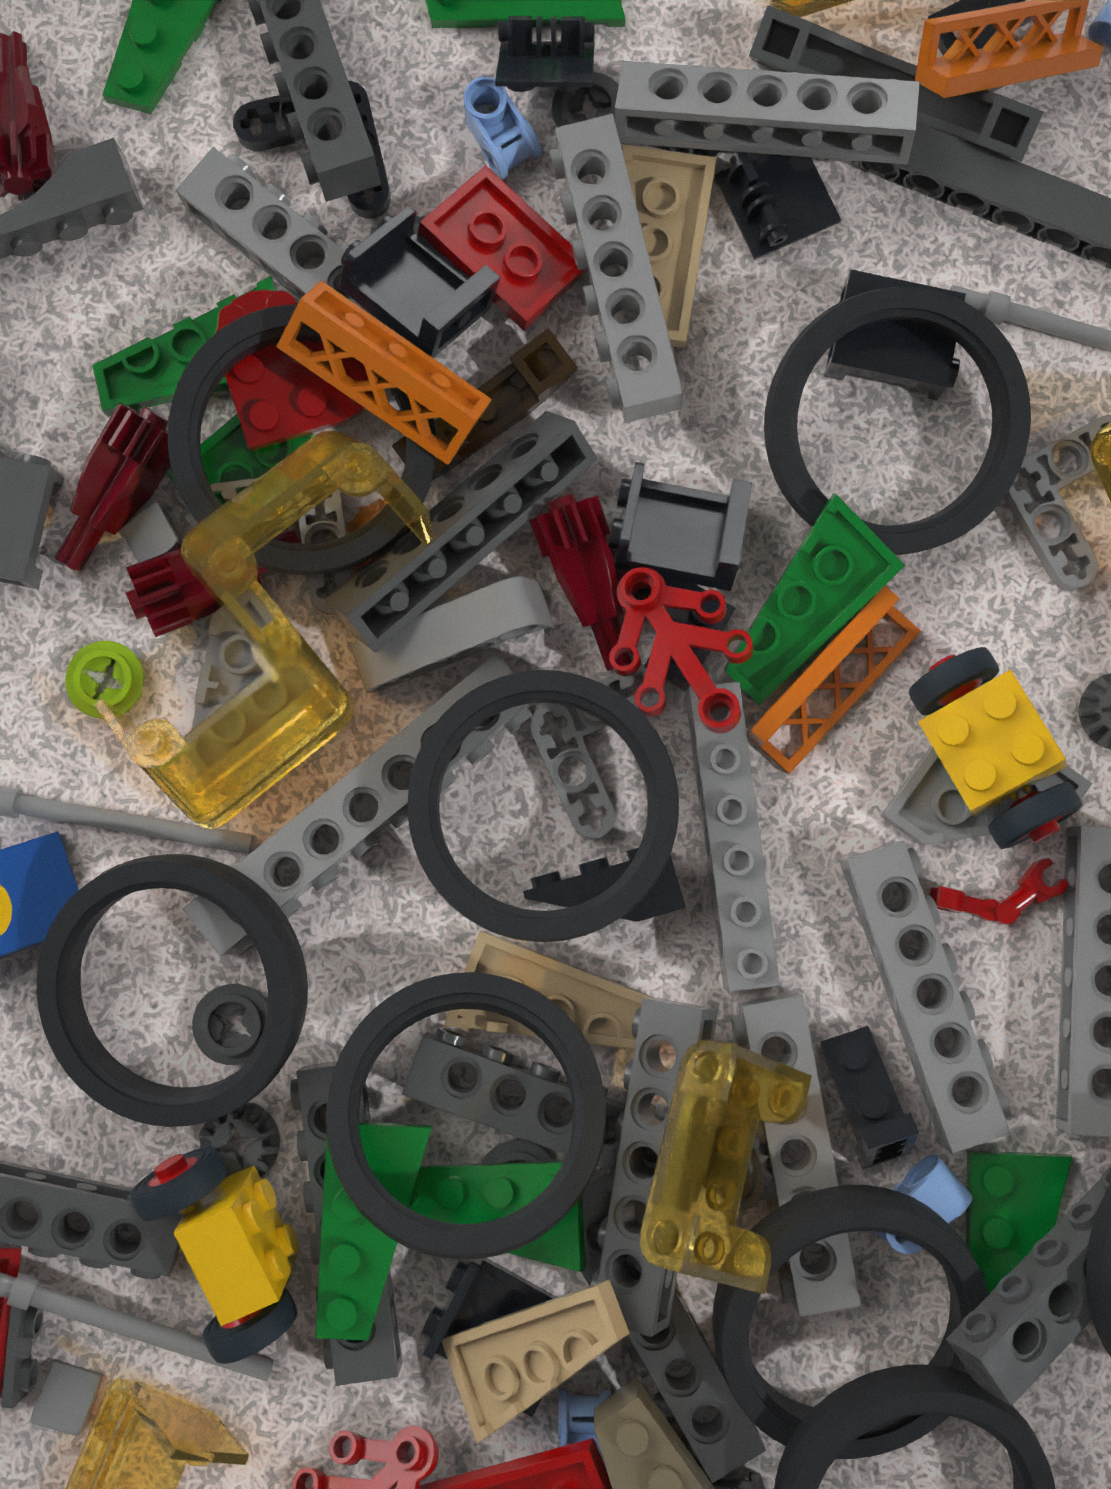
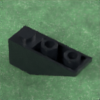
M639 847L626 851L629 861L609 866L607 857L580 864L578 866L581 875L562 880L560 872L555 871L531 878L533 889L523 891L524 898L567 908L589 901L604 892L621 877L631 864ZM671 855L664 870L647 895L620 919L639 922L686 908Z

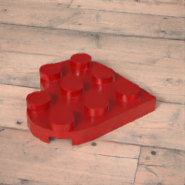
M250 291L234 299L229 305L220 310L216 333L234 320L249 313L269 307L297 305L298 303L286 291ZM298 341L313 352L325 350L322 343ZM277 344L250 354L231 368L225 375L250 451L345 424L364 412L363 406L276 347ZM354 357L341 359L346 375L356 382L369 380L364 364Z

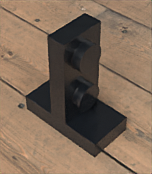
M869 1026L821 1041L820 1046L857 1141L855 1150L862 1170L910 1154L919 1131L911 1112L903 1113Z

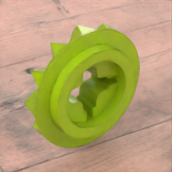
M97 641L81 648L73 656L66 670L65 686L69 699L82 713L94 718L111 720L113 717L121 714L130 713L131 707L137 700L143 697L142 689L146 675L143 672L140 658L129 648L113 641ZM110 667H113V677L123 687L122 689L106 688L103 694L98 692L100 684L88 673L89 671L106 673Z

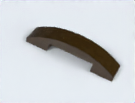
M549 328L510 356L511 363L477 388L491 398L492 401L472 428L450 464L447 465L436 457L432 481L452 470L528 416L578 370L577 365ZM438 417L435 420L436 435L440 440L449 445L458 429ZM403 436L391 446L405 464L407 442L406 436Z

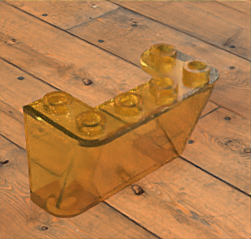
M708 1039L699 1040L687 1049L680 1063L640 1232L641 1251L648 1262L685 1275L765 1294L772 1257L769 1244L763 1236L756 1232L735 1227L758 1121L782 1125L796 1120L806 1104L811 1075L733 1043Z

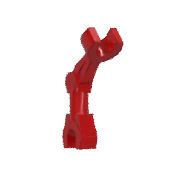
M1050 858L1033 862L1019 880L1018 884L1020 887L1006 899L1000 901L966 896L962 891L938 886V888L931 887L929 895L933 898L939 910L953 913H968L984 921H992L1003 925L1014 923L1021 915V912L1032 903H1042L1063 894L1069 883L1064 878L1057 880L1050 887L1044 884L1042 873L1053 864Z

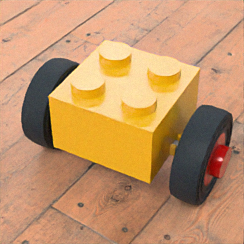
M979 647L957 656L955 654L947 656L936 662L929 668V672L910 687L908 693L916 709L922 715H928L918 721L973 816L976 817L1009 798L1015 801L1006 812L995 818L988 825L989 832L999 848H1010L1028 839L1035 844L1058 832L1061 829L1058 823L1073 815L1083 805L1077 792L1069 782L1055 785L1044 791L1032 792L1031 786L1066 768V758L1012 670L1010 669L996 677L1000 671L996 660L986 647Z
M208 1146L185 1154H177L161 1162L154 1168L153 1172L132 1189L130 1197L138 1215L144 1221L161 1219L178 1211L184 1214L174 1231V1235L216 1315L204 1329V1343L210 1355L217 1363L228 1364L245 1359L266 1348L282 1336L294 1323L298 1312L296 1304L285 1285L297 1258L299 1243L292 1226L288 1223H283L276 1209V1196L270 1182L265 1178L261 1180L255 1166H250L225 1178L227 1171L219 1152L214 1147Z

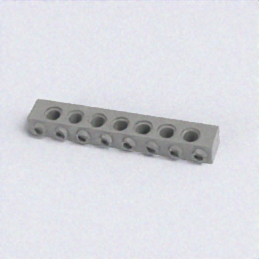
M495 653L233 868L256 882L279 905L287 919L303 906L298 900L300 896L311 887L320 892L341 875L337 866L350 855L359 860L380 843L375 835L389 823L397 829L408 821L409 789L397 790L394 787L392 774L395 768L405 763L415 764L416 757L430 730L456 701L486 682L513 674L511 669ZM535 703L504 710L496 714L488 725L477 726L463 740L452 756L443 778L441 793L457 780V777L452 772L468 760L473 766L494 750L495 745L491 740L506 728L510 734H513L524 726L534 716L529 709ZM363 795H373L378 802L377 815L368 822H360L354 814V804ZM326 826L334 827L339 835L337 848L329 854L321 853L315 843L317 833ZM290 857L298 863L300 875L293 885L285 886L278 879L277 868L281 861ZM198 896L183 908V911L219 956L229 955L235 951L240 957L254 947L252 940L239 923L213 902Z

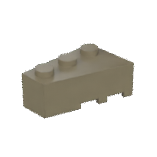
M637 1377L633 1378L594 1408V1430L612 1489H715Z

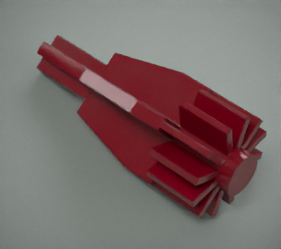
M13 31L10 36L0 33V196L5 197L8 193L18 195V200H24L23 195L29 193L34 195L56 172L55 152L39 88L31 83L29 68L27 67L26 43L22 42V34Z
M121 402L118 403L99 435L100 437L86 458L70 507L71 513L77 515L78 518L54 556L56 560L64 563L72 570L81 572L104 532L107 531L116 535L152 497L163 477L166 476L165 473L171 467L168 451V430H166L168 428V420L146 406L138 413L131 407Z
M570 494L546 504L549 512L530 519L529 522L542 558L549 556L556 578L583 628L591 625L606 671H610L613 668L609 661V653L617 645L621 632L616 616L623 614L622 607L617 598L618 582L614 559L606 539V535L611 534L598 495L577 502L575 495ZM623 653L617 659V664L620 666L631 663L629 653Z
M294 530L272 538L289 543H299ZM217 542L187 546L165 555L161 554L126 567L135 589L125 593L136 619L139 620L147 617L154 636L158 637L193 623L192 621L213 614L250 587L255 588L260 585V573L268 570L236 557Z

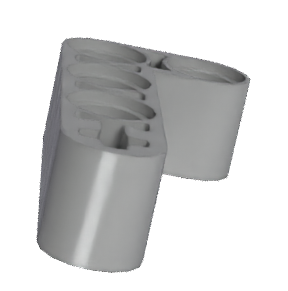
M517 576L498 581L419 614L376 653L359 640L351 644L350 647L366 693H374L407 682L505 641L522 642L524 641L523 636L542 629L545 633H548L555 626L539 581Z

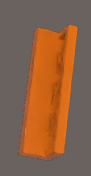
M1030 0L927 19L924 22L915 81L920 82V85L941 97L949 98L1098 67L1103 46L1081 36L1089 0ZM1069 9L1064 33L1054 34L1050 27L1064 10ZM1026 17H1031L1034 25L1021 41L1016 42L1012 34ZM992 24L996 30L995 34L982 49H977L973 41L987 25ZM953 32L957 40L943 56L936 57L940 34Z
M322 280L300 299L276 346L447 465L450 464L468 434L492 401L484 393ZM303 323L320 334L325 350L313 352L296 340ZM354 357L365 366L369 380L356 382L346 375L341 359ZM397 387L406 393L412 410L398 411L388 403L384 389ZM440 417L458 429L449 445L431 433L427 419Z
M886 585L869 600L747 731V737L787 774L794 770L920 634L921 630L893 606L900 598ZM884 615L905 632L904 636L893 647H873L872 628ZM865 637L866 648H854ZM866 654V677L861 682L840 683V662L847 655ZM873 654H886L874 667ZM833 671V683H822ZM834 689V711L828 718H807L806 699L814 690ZM840 689H853L841 702ZM800 707V719H788ZM821 724L808 738L807 725ZM782 725H801L802 746L790 759L786 758L768 741Z

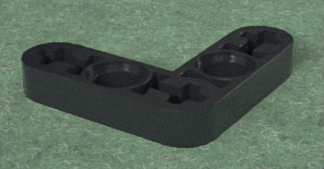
M348 81L375 156L381 185L372 187L374 192L378 193L375 194V202L371 204H366L364 197H359L363 195V191L347 195L352 210L358 216L366 219H375L382 216L388 210L391 203V192L368 95L359 83ZM280 95L248 102L236 110L233 117V128L239 142L246 149L264 151L296 143L286 115L295 110L292 102L282 104ZM279 112L285 130L278 131L273 113ZM253 118H259L260 122L264 124L261 126V134L252 135V132L248 129L251 127L250 120Z

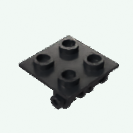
M508 16V21H499L498 39L501 44L495 86H507L509 90L515 92H526L535 87H555L561 92H577L583 87H593L595 22H585V16H561V41H557V17L551 16V41H543L542 16H537V41H533L532 16Z
M738 152L730 158L732 167L714 176L754 260L842 221L811 157L761 154L755 157L749 156L747 152Z

